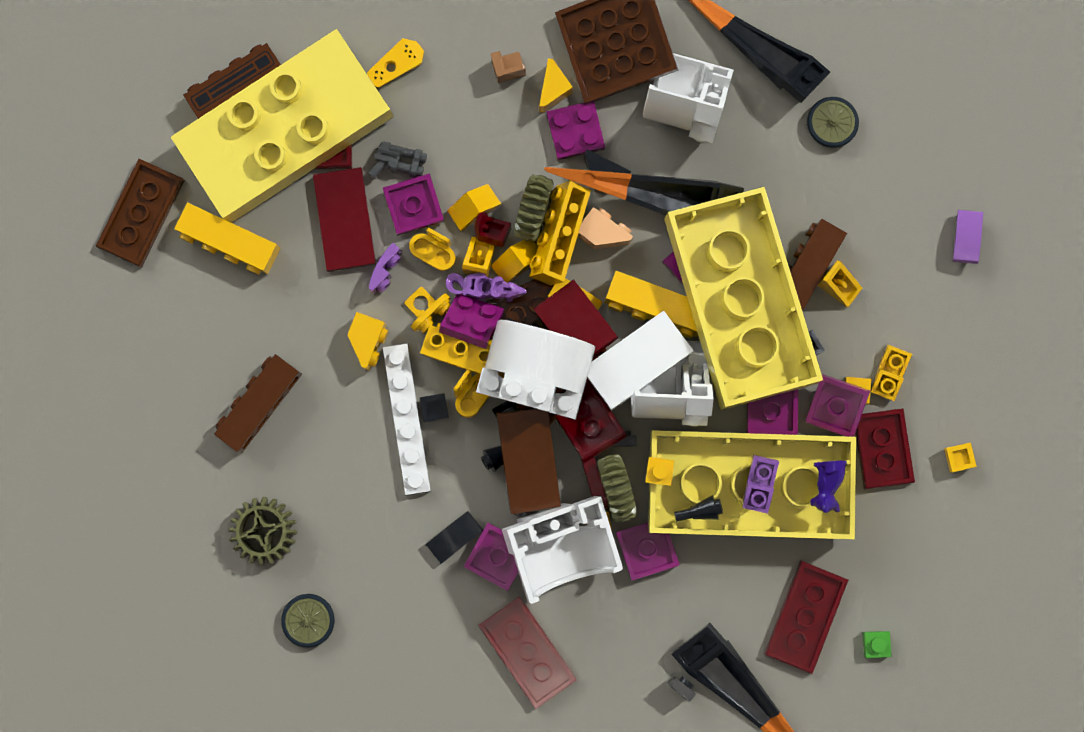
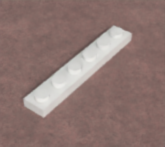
M408 344L383 347L405 495L429 492L431 489Z

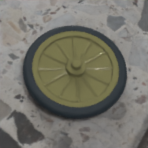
M826 97L816 102L810 109L807 117V126L809 133L816 142L826 147L836 148L846 145L855 137L859 127V117L853 105L847 100L840 97Z
M302 594L293 598L285 606L281 617V625L285 636L293 644L305 648L315 647L325 642L331 635L335 623L334 613L330 604L315 594Z

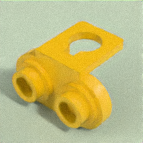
M429 227L426 230L427 234L421 233L412 237L409 249L414 257L440 271H446L453 267L456 257L454 251L450 248V239Z
M419 287L404 302L418 317L411 325L414 332L421 331L423 334L426 333L429 325H434L432 319L435 315L440 314L444 316L451 306V297L447 293L435 300L423 287ZM423 296L427 298L429 308L426 311L415 308L414 300L417 297Z
M469 369L466 370L453 389L454 396L457 398L455 402L456 411L465 418L477 415L490 397L476 392L481 375L475 374L472 377Z

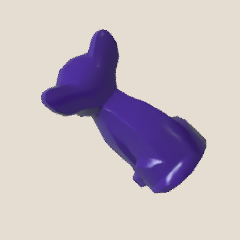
M847 461L814 463V467L819 471L817 482L819 494L811 499V506H815L824 513L832 510L840 512V507L834 494L843 482Z

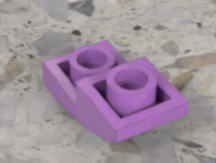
M958 210L953 262L979 263L983 212Z
M394 243L386 249L373 271L369 289L374 295L378 291L382 293L391 284L389 280L392 277L386 269L388 267L392 269L401 260L400 255L402 252Z
M753 455L743 508L768 514L779 465L778 460Z

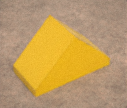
M548 58L539 105V112L542 113L551 109L573 92L570 82L555 61Z
M486 184L466 192L447 212L459 230L462 231L475 223L478 214L481 212L488 214L502 204L490 186Z
M472 236L462 265L463 273L467 275L483 273L488 277L495 245L478 241L476 237Z
M522 240L510 246L491 267L505 282H511L530 268L531 260L536 255L538 246L533 241Z
M838 260L831 265L817 285L846 307L851 305L862 290L861 285L843 263Z

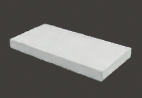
M663 311L593 360L587 378L612 411L632 397L635 390L640 391L691 355L694 350Z

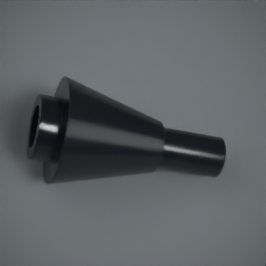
M501 446L483 450L484 456L481 457L485 468L496 472L503 465Z
M714 495L690 508L676 511L674 514L677 522L691 518L719 520V515L723 514L720 499H715Z

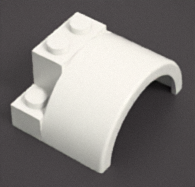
M673 53L679 71L654 80L653 85L650 84L644 105L643 117L689 130V137L694 138L697 142L713 143L734 70Z
M498 320L486 365L482 369L476 392L576 420L595 346L546 329L508 320ZM498 373H505L504 378L500 377ZM556 387L564 389L566 392L555 393Z
M687 341L694 350L691 355L640 391L635 390L634 395L631 397L632 417L681 419L682 425L707 426L708 416H712L713 390L700 341ZM681 366H683L682 380H681Z
M593 496L573 504L561 503L560 507L543 509L518 518L517 524L502 529L508 552L514 556L527 601L531 604L540 601L538 597L541 594L561 584L590 575L616 573L623 569L602 498L599 496Z

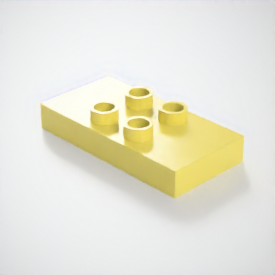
M335 29L171 136V139L221 217L232 223L394 116L339 31Z
M765 187L668 212L664 221L720 410L821 382L823 380Z
M658 430L650 432L649 457L674 460L671 486L649 483L648 533L855 539L856 437ZM753 455L779 461L768 514L742 507ZM847 461L843 482L834 494L839 504L840 512L832 510L824 513L815 506H811V499L819 494L817 487L819 471L814 467L815 462ZM714 495L715 499H720L723 514L719 515V520L691 518L677 522L674 512L688 509Z

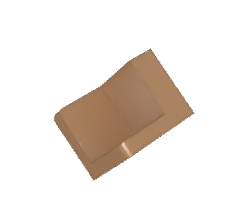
M500 51L491 53V61L498 83L526 76L525 65L522 63L519 52L501 56Z

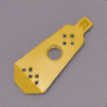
M402 38L367 72V75L374 86L380 88L409 70L420 66L423 61L424 50L417 41ZM389 64L396 66L393 72L387 71Z

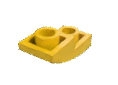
M888 344L870 392L895 401L912 353Z

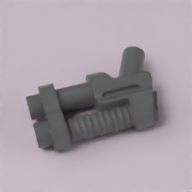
M381 142L374 156L377 162L368 171V174L375 179L386 167L390 168L391 172L395 174L398 171L410 174V177L413 178L422 176L424 167L419 165L420 162L426 163L427 154L423 153V150L420 149L413 150L391 145L390 142ZM401 156L412 158V165L400 162Z

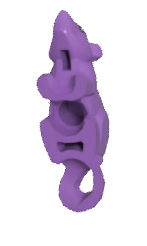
M452 273L446 279V287L450 292L468 295L476 299L506 298L507 302H511L514 298L527 293L524 288L512 282L507 283L500 276L492 279L483 273L469 274L466 278L457 273ZM457 282L463 290H455L453 283Z

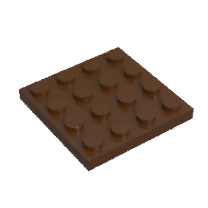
M585 0L555 12L585 104L599 101L679 71L655 0Z

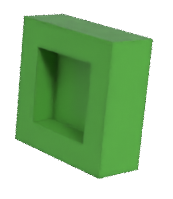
M890 631L863 632L865 658L891 657Z

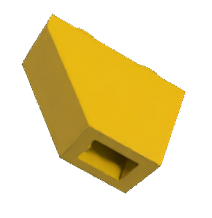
M356 312L348 332V337L362 368L369 371L371 366L375 367L380 355L377 349L380 343L384 344L389 330L386 329L387 325L385 322Z

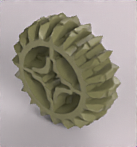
M535 174L529 177L516 218L515 237L533 242L538 239L553 191L554 183L552 179Z
M611 454L598 459L597 468L612 520L614 522H625L636 517V504L622 457L619 454Z
M262 497L260 505L258 499L253 498V507L248 502H244L245 512L241 509H236L235 512L240 518H231L230 520L237 525L236 528L231 527L228 529L229 532H236V537H231L229 540L230 542L238 541L239 543L233 550L239 551L243 549V552L240 554L242 559L250 554L249 563L251 564L256 561L257 557L259 565H264L265 557L269 564H273V555L278 560H282L284 557L281 550L285 553H290L291 549L286 544H295L296 542L294 539L289 538L290 534L298 533L295 529L290 530V525H295L297 522L296 520H287L293 513L292 511L283 513L286 507L284 503L276 508L277 499H272L268 505V498ZM262 510L274 513L280 522L270 524L267 522L266 517L263 516ZM254 513L253 528L244 532L246 521ZM260 525L268 528L274 527V529L268 530V533H265L267 535L265 538L264 535H252V533L258 532V529H261ZM282 530L280 542L272 549L273 534ZM256 538L261 546H263L264 552L253 549L246 540Z

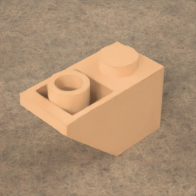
M594 207L582 221L577 236L594 249L629 245L633 239V236L630 234L632 231L622 223L617 225L610 220L612 216L602 208L597 210Z

